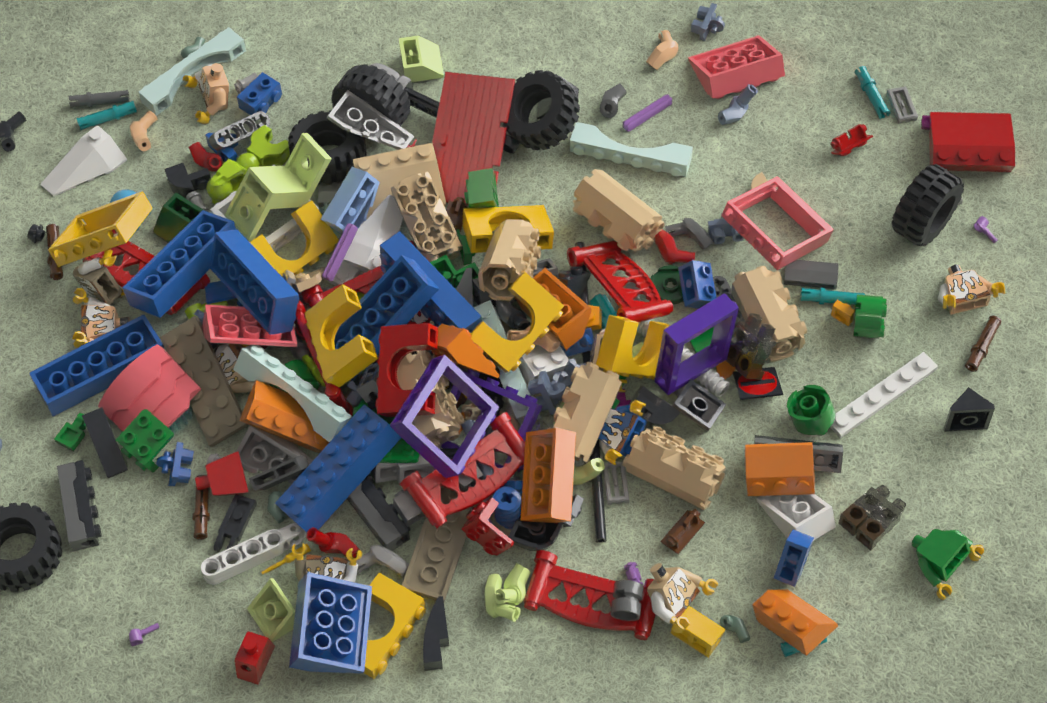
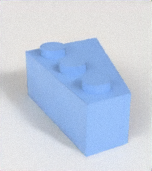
M352 167L321 220L341 235L348 223L359 228L363 221L367 220L369 208L373 207L380 182L368 172Z

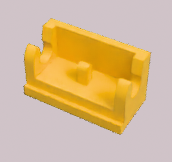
M688 606L681 616L689 620V626L684 628L681 633H675L671 628L670 633L709 658L721 642L720 638L726 629Z

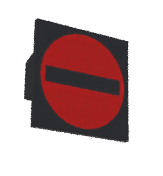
M775 367L762 368L765 372L762 380L746 379L738 371L732 372L740 400L783 395Z

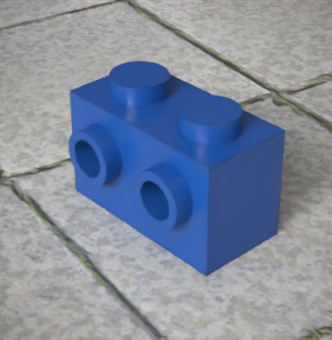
M262 72L237 96L239 108L249 115L259 111L266 113L274 102L280 100L282 96L281 85L278 81Z
M692 260L678 267L685 307L699 309L716 299L711 263Z

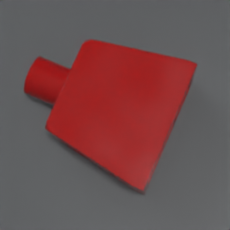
M239 451L205 465L207 475L195 477L197 490L211 487L213 496L249 493Z
M250 631L246 632L234 660L238 679L259 685L275 648V645L268 637Z

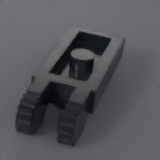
M235 494L218 530L219 534L214 543V551L220 552L225 537L231 539L227 549L238 545V541L241 540L257 505L256 500Z

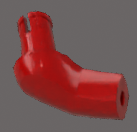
M200 142L189 146L190 153L197 165L208 168V171L211 172L218 171L223 165L221 156L207 152Z
M662 229L655 235L653 240L665 262L672 265L675 262L688 263L692 260L695 261V252L678 250L673 237Z
M312 527L306 534L307 540L319 545V549L324 553L342 554L346 557L347 551L353 548L352 557L356 558L357 552L360 550L347 535L342 533H323L317 530V528Z

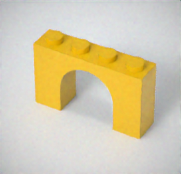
M312 200L291 213L306 239L305 250L297 260H286L279 257L263 234L250 241L254 248L281 276H283L286 270L293 272L294 275L303 272V266L306 264L311 266L319 261L320 258L318 256L323 252L326 255L332 252L336 247L335 244L339 241L331 227L321 220L322 214Z
M544 205L468 208L463 210L462 226L471 253L487 252L493 237L492 232L506 219L524 220L531 223L533 228L539 229L537 246H540L541 250L553 248L554 230Z
M526 272L521 273L508 290L522 301L531 313L532 322L528 333L517 341L506 340L483 321L470 333L472 341L484 350L483 354L505 373L510 370L514 372L521 364L519 359L523 354L528 355L535 347L534 341L538 337L540 339L543 338L549 331L547 326L550 322H556L563 314L561 309L564 305Z
M343 284L305 312L306 324L310 330L312 343L317 352V360L321 365L322 376L327 383L341 387L378 359L373 342L359 334L344 346L335 350L334 340L338 328L345 320L361 309L356 291Z
M609 315L596 365L603 368L605 373L609 370L625 377L631 375L643 378L644 376L654 380L663 331L671 325L650 321L644 344L640 352L633 358L632 348L639 323L624 317Z
M378 573L369 585L372 586L371 601L388 610L394 616L395 622L391 631L384 637L377 640H367L364 674L373 679L378 674L382 675L388 665L387 661L391 655L394 657L398 653L403 638H408L411 635L413 624L417 619L421 620L426 612L424 598L381 573Z

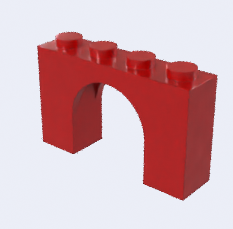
M430 323L381 326V334L379 335L380 355L378 356L379 377L377 378L378 398L376 400L378 414L385 417H395L413 390H403L399 385L397 370L402 359L414 351L438 349V327ZM431 391L416 416L435 415V392Z

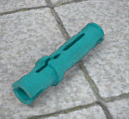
M860 66L861 72L856 69L854 73L861 83V89L866 92L879 119L885 118L884 113L889 116L891 112L876 88L875 80L870 77L866 66Z
M134 101L118 106L115 104L112 105V108L77 118L80 130L110 120H120V117L137 113Z
M801 288L800 301L819 302V304L824 305V303H835L839 300L848 305H856L857 294L865 295V293L825 290V288H820V290Z

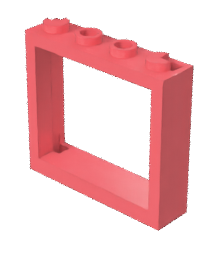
M778 176L728 201L721 215L776 270L826 244L834 230ZM770 197L811 238L783 252L742 211Z

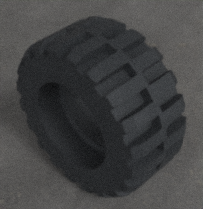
M368 64L356 65L349 69L334 87L331 95L332 107L334 108L346 91L349 90L400 127L410 114V99H408L407 91L403 90V85L400 82L398 83L393 75L390 76L386 73V70L378 69L377 66L373 65L368 66Z
M536 70L535 73L529 72L525 74V77L516 79L517 82L514 85L508 123H503V127L507 128L508 134L524 147L537 151L540 148L542 150L550 149V146L555 147L559 145L561 140L565 141L568 138V133L573 132L575 128L574 123H577L579 118L577 113L580 112L579 99L572 87L551 71ZM551 98V106L547 114L539 121L529 123V115L533 107L541 100Z
M331 110L329 112L319 111L318 114L312 113L307 115V118L300 119L298 124H295L291 129L288 137L290 155L302 133H308L320 147L326 145L338 146L333 149L324 150L330 156L331 161L318 184L326 183V185H330L332 182H343L350 169L354 167L353 159L367 156L365 137L343 130L327 119Z
M937 164L925 167L913 179V182L907 187L904 195H902L892 217L893 230L917 246H926L928 243H931L939 235L940 231L944 229L958 207V203L962 198L961 195L964 192L962 179Z
M9 503L8 507L0 506V547L8 538L17 534L26 533L36 536L34 546L23 557L14 560L0 559V590L6 591L7 587H9L11 592H18L21 587L26 591L31 589L30 585L36 583L38 586L43 583L42 579L45 576L49 578L53 574L51 569L57 568L60 563L57 558L62 556V540L50 516L36 505L31 507L29 503H21V505Z

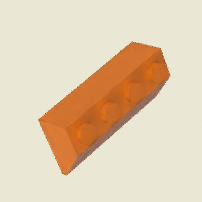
M544 268L533 279L564 305L561 309L563 312L561 317L556 322L551 321L547 328L560 341V345L567 350L583 337L592 309ZM514 296L521 309L531 318L528 307Z
M255 380L241 415V422L316 453H320L329 444L325 438L314 431L306 412L295 398L286 392Z
M559 428L526 432L520 521L548 523L571 521L576 432Z

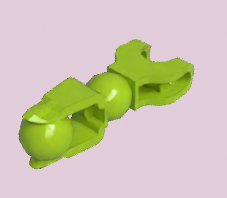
M266 125L253 132L251 135V145L247 148V153L239 155L236 161L228 159L208 181L206 190L212 199V203L215 205L226 199L232 192L237 191L249 167L282 166L290 157L289 141L284 140L278 144L269 143L273 138L272 129Z

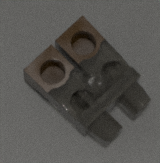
M753 313L749 314L746 322H738L737 329L731 339L726 361L732 367H735L746 379L762 380L765 373L762 367L765 360L770 356L772 347L774 348L777 343L772 338L776 329L766 323H762L760 327L763 318L759 314Z
M883 484L876 489L871 487L867 490V493L863 494L841 513L838 523L852 536L857 533L856 539L870 551L899 523L901 515L906 508V503L899 498L893 503L887 500L891 492Z

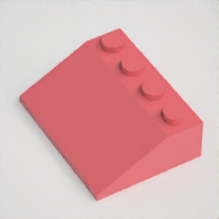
M759 35L688 57L705 92L713 99L722 98L730 93H739L748 84L758 87L761 83L773 82L785 76L782 54Z
M205 304L202 325L204 338L211 343L297 347L294 326L290 332L269 335L245 307Z

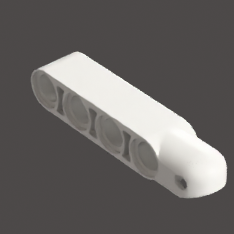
M292 523L278 530H268L211 556L201 564L204 579L208 584H219L281 555L285 550L292 548L294 544H300L306 536V531L297 523ZM299 536L298 540H293L294 537ZM278 541V544L270 545L272 542ZM258 551V553L250 555V552ZM232 560H238L235 564H229ZM217 569L215 573L208 574L209 571Z

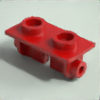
M858 124L847 130L850 138L844 132L832 139L830 145L835 150L831 153L846 156L852 152L851 149L867 144V140L872 138L873 135H867L865 132L867 127L864 124Z

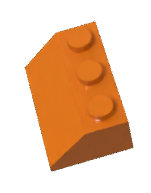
M812 442L745 445L747 496L815 494Z
M788 589L767 590L752 604L756 620L806 656L838 627V623Z

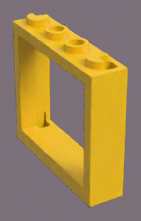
M141 191L76 215L48 251L57 266L60 267L125 244L153 208L144 192ZM115 229L117 234H113L111 230Z

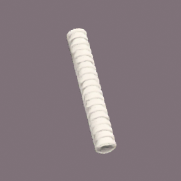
M652 320L639 322L637 332L642 333L643 337H646L649 322ZM685 346L683 347L681 362L694 355V353H690L689 349H685ZM713 369L695 379L700 381V384L705 385V388L710 389L711 393H715L716 397L723 396L730 385L728 381H725V378L720 377V374L715 373Z

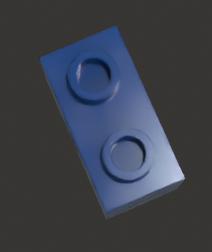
M794 529L786 540L774 579L793 587L796 586L802 575L814 537Z

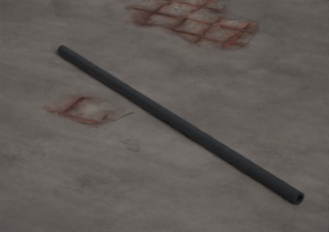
M576 242L574 246L582 248L585 247L584 242ZM583 264L581 267L584 271H587L586 266ZM588 282L580 297L587 305H589ZM591 350L582 353L583 363L587 364V362H590ZM599 438L590 456V460L595 458L601 459ZM601 472L591 480L596 542L607 541Z

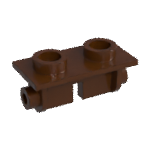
M457 197L453 202H448L446 212L455 230L459 229L461 232L463 210L468 209V206H465L462 197Z
M696 509L692 511L687 510L660 542L679 555L705 524L699 518L700 512Z

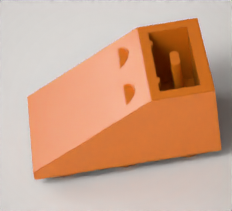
M441 324L438 327V349L431 350L436 357L446 355L458 366L496 378L500 376L495 370V364L483 355L484 350L472 341V335L468 330Z

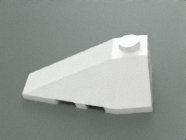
M97 125L80 138L40 185L54 197L75 188L76 185L85 181L89 182L104 173L113 172L127 161V158L111 136Z
M388 195L373 211V214L366 221H363L343 259L344 262L364 273L381 266L379 256L380 244L399 232L403 217L392 195Z

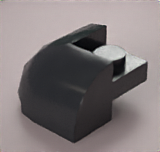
M644 386L639 387L629 403L630 405L634 400H638L646 404L641 409L643 413L641 417L654 424H667L680 414V411L665 400L660 399Z
M520 515L519 520L515 521L508 537L514 541L513 545L526 550H546L557 540L565 522L520 521Z

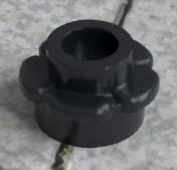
M33 224L28 231L27 238L32 240L33 243L41 242L46 233L43 230V225Z

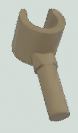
M465 407L461 411V413L464 411L471 413V416L465 418L464 421L472 419L475 414L481 412L478 407Z

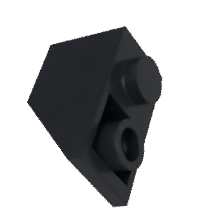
M570 267V270L559 271L554 276L580 298L591 276V272L584 271L582 267Z

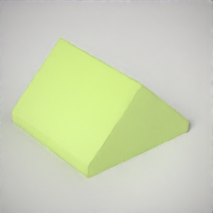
M270 578L248 606L247 610L265 637L274 642L293 630L295 609L276 581Z

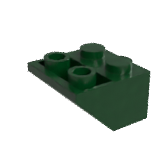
M175 193L162 206L153 229V234L169 243L203 209Z

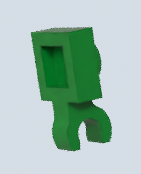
M457 229V237L462 245L460 254L463 265L471 264L472 256H475V253H471L466 236L461 235L459 229Z
M79 413L72 425L68 422L65 423L54 438L57 444L74 452L86 435L83 431L87 428L82 417L84 414Z

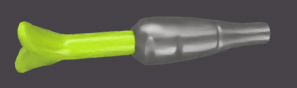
M296 337L297 347H289L291 353L296 360H302L308 366L315 379L322 386L326 387L315 362L311 358L312 354L308 346Z

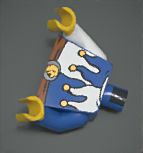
M634 400L630 405L610 410L599 435V445L605 455V460L611 464L616 465V459L622 455L624 457L627 454L630 455L632 439L635 435L639 436L647 424V421L640 417L643 415L641 409L646 404Z

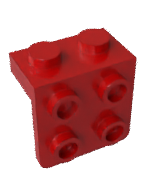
M491 498L486 502H480L476 508H471L466 515L468 520L461 530L466 533L470 540L479 543L486 553L498 556L510 549L514 541L488 521L499 504Z

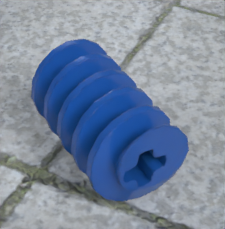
M502 487L493 495V499L499 503L494 510V518L499 525L512 530L515 521L519 520L521 515V496L512 487Z

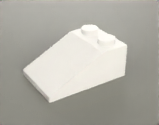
M538 345L528 355L523 354L519 359L521 361L519 368L527 386L529 381L539 377V372L546 371L550 382H552L554 373L563 371L569 359L560 346L557 350L550 353Z
M815 494L759 496L756 498L757 502L786 538L789 537L794 529L814 537V540L836 527L832 506Z

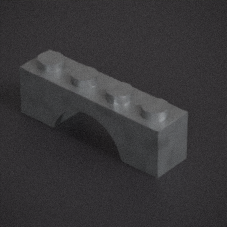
M476 465L477 478L483 480V474ZM462 474L458 475L460 491L466 492L468 487L475 486L476 483L473 479ZM401 490L395 495L393 506L407 527L425 517L408 491Z

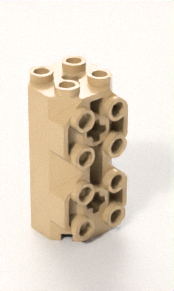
M594 169L591 172L593 176L590 178L585 176L575 190L574 197L577 200L573 201L575 205L573 211L588 218L587 222L592 226H602L604 228L603 235L617 241V245L625 251L631 249L635 252L643 248L649 249L654 242L655 235L665 225L662 221V216L603 170Z
M425 172V176L419 173L398 182L399 186L397 189L394 186L391 187L392 195L417 250L429 262L437 260L444 255H447L449 260L459 257L462 245L429 172Z
M506 219L495 230L478 273L480 289L483 292L487 291L490 294L489 297L493 300L510 301L514 298L515 295L508 289L521 273L526 272L533 278V270L537 269V259L541 257V247L537 246V241L539 240L538 228H533L531 223L524 220Z
M759 266L754 270L738 273L735 276V281L732 283L731 293L763 359L767 360L769 358L771 362L793 356L795 348H798V350L803 348L805 344L804 334L807 333V328L804 321H800L798 317L799 313L796 305H788L787 300L790 299V293L786 287H783L779 271L773 272L767 270L766 266Z
M426 350L417 351L415 355L407 354L400 362L397 370V379L403 390L413 389L430 361L436 358V356H431ZM443 374L432 390L436 393L435 415L416 416L412 422L438 448L447 441L457 439L460 436L458 432L460 426L464 423V418L455 405L457 404L456 398L451 392L447 394L445 391L449 381Z
M587 362L586 366L581 365L580 368L575 366L570 378L571 382H573L571 388L566 387L562 396L564 405L562 408L557 407L553 416V422H555L553 428L576 432L574 460L579 461L580 458H583V463L585 464L590 459L622 385V382L619 380L620 375L609 370L607 373L598 370L599 366L591 362Z
M654 426L652 430H643L639 436L635 435L630 444V447H632L630 455L627 454L622 466L626 467L627 472L703 510L709 507L711 501L708 500L709 497L717 494L725 476L723 472L726 467L723 465V458L717 455L711 456L705 453V450L699 446L693 445L691 449L686 448L683 438L678 436L672 437L666 434V431L660 427Z

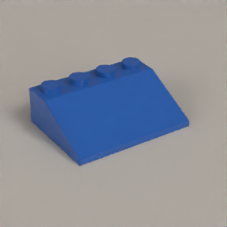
M307 572L298 582L289 667L309 672L364 673L372 586Z

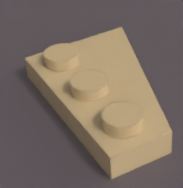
M325 267L308 274L299 273L294 275L296 282L295 284L291 283L293 289L296 292H301L319 284L322 281Z

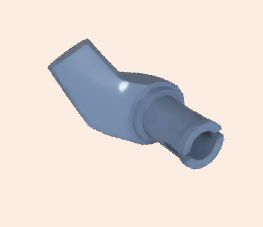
M748 84L739 96L733 97L727 109L718 113V120L721 125L737 122L748 110V103L758 93V90L753 85Z

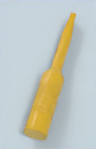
M305 544L306 552L303 555L311 551L308 544ZM301 546L300 548L296 549V551L298 553H301L303 551V547ZM291 552L285 555L283 560L261 573L263 575L285 563H291L297 557Z

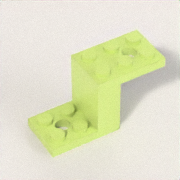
M302 133L285 166L249 167L224 216L234 221L236 229L248 241H252L255 239L270 209L296 208L309 202L331 161L330 156L308 133Z

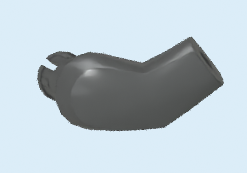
M620 83L605 91L603 95L600 113L605 118H612L617 114L618 102L627 94L626 89Z
M684 218L680 223L665 226L666 232L672 237L686 234L702 250L713 243L706 230L692 218Z

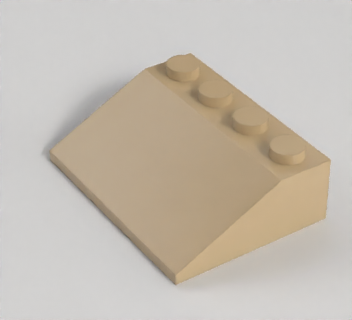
M433 143L353 159L354 168L368 172L380 182L373 207L369 208L366 219L373 214V211L388 195H392L391 187L394 186L397 189L399 186L398 182L419 173L425 176V172H429L440 194V199L444 207L446 206Z

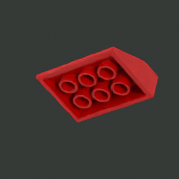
M929 113L930 165L937 164L947 169V171L1012 172L1015 167V141L1010 113Z

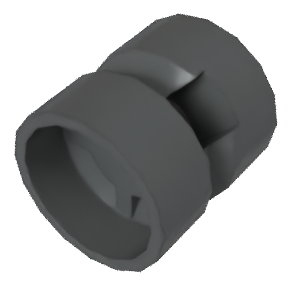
M632 580L616 581L614 583L613 597L615 599L612 601L611 616L625 621L640 619L641 604L639 602L643 597L644 586Z

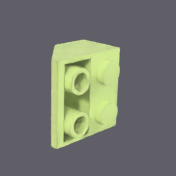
M420 36L399 38L404 76L410 78L411 82L444 78L438 45Z

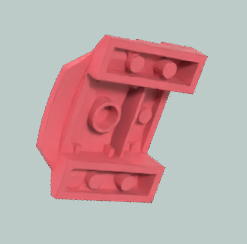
M157 344L136 358L116 377L104 393L98 407L103 408L106 416L122 432L144 409L151 412L169 428L189 409L190 400L201 388L166 350Z

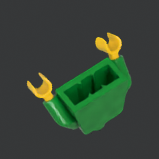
M933 529L926 538L916 535L912 540V547L916 548L918 557L917 563L930 584L938 588L936 594L941 600L946 599L941 590H946L949 595L952 593L951 586L942 584L941 581L946 582L968 555L972 561H979L981 557L975 551L981 555L984 553L983 546L972 545L973 542L958 530Z

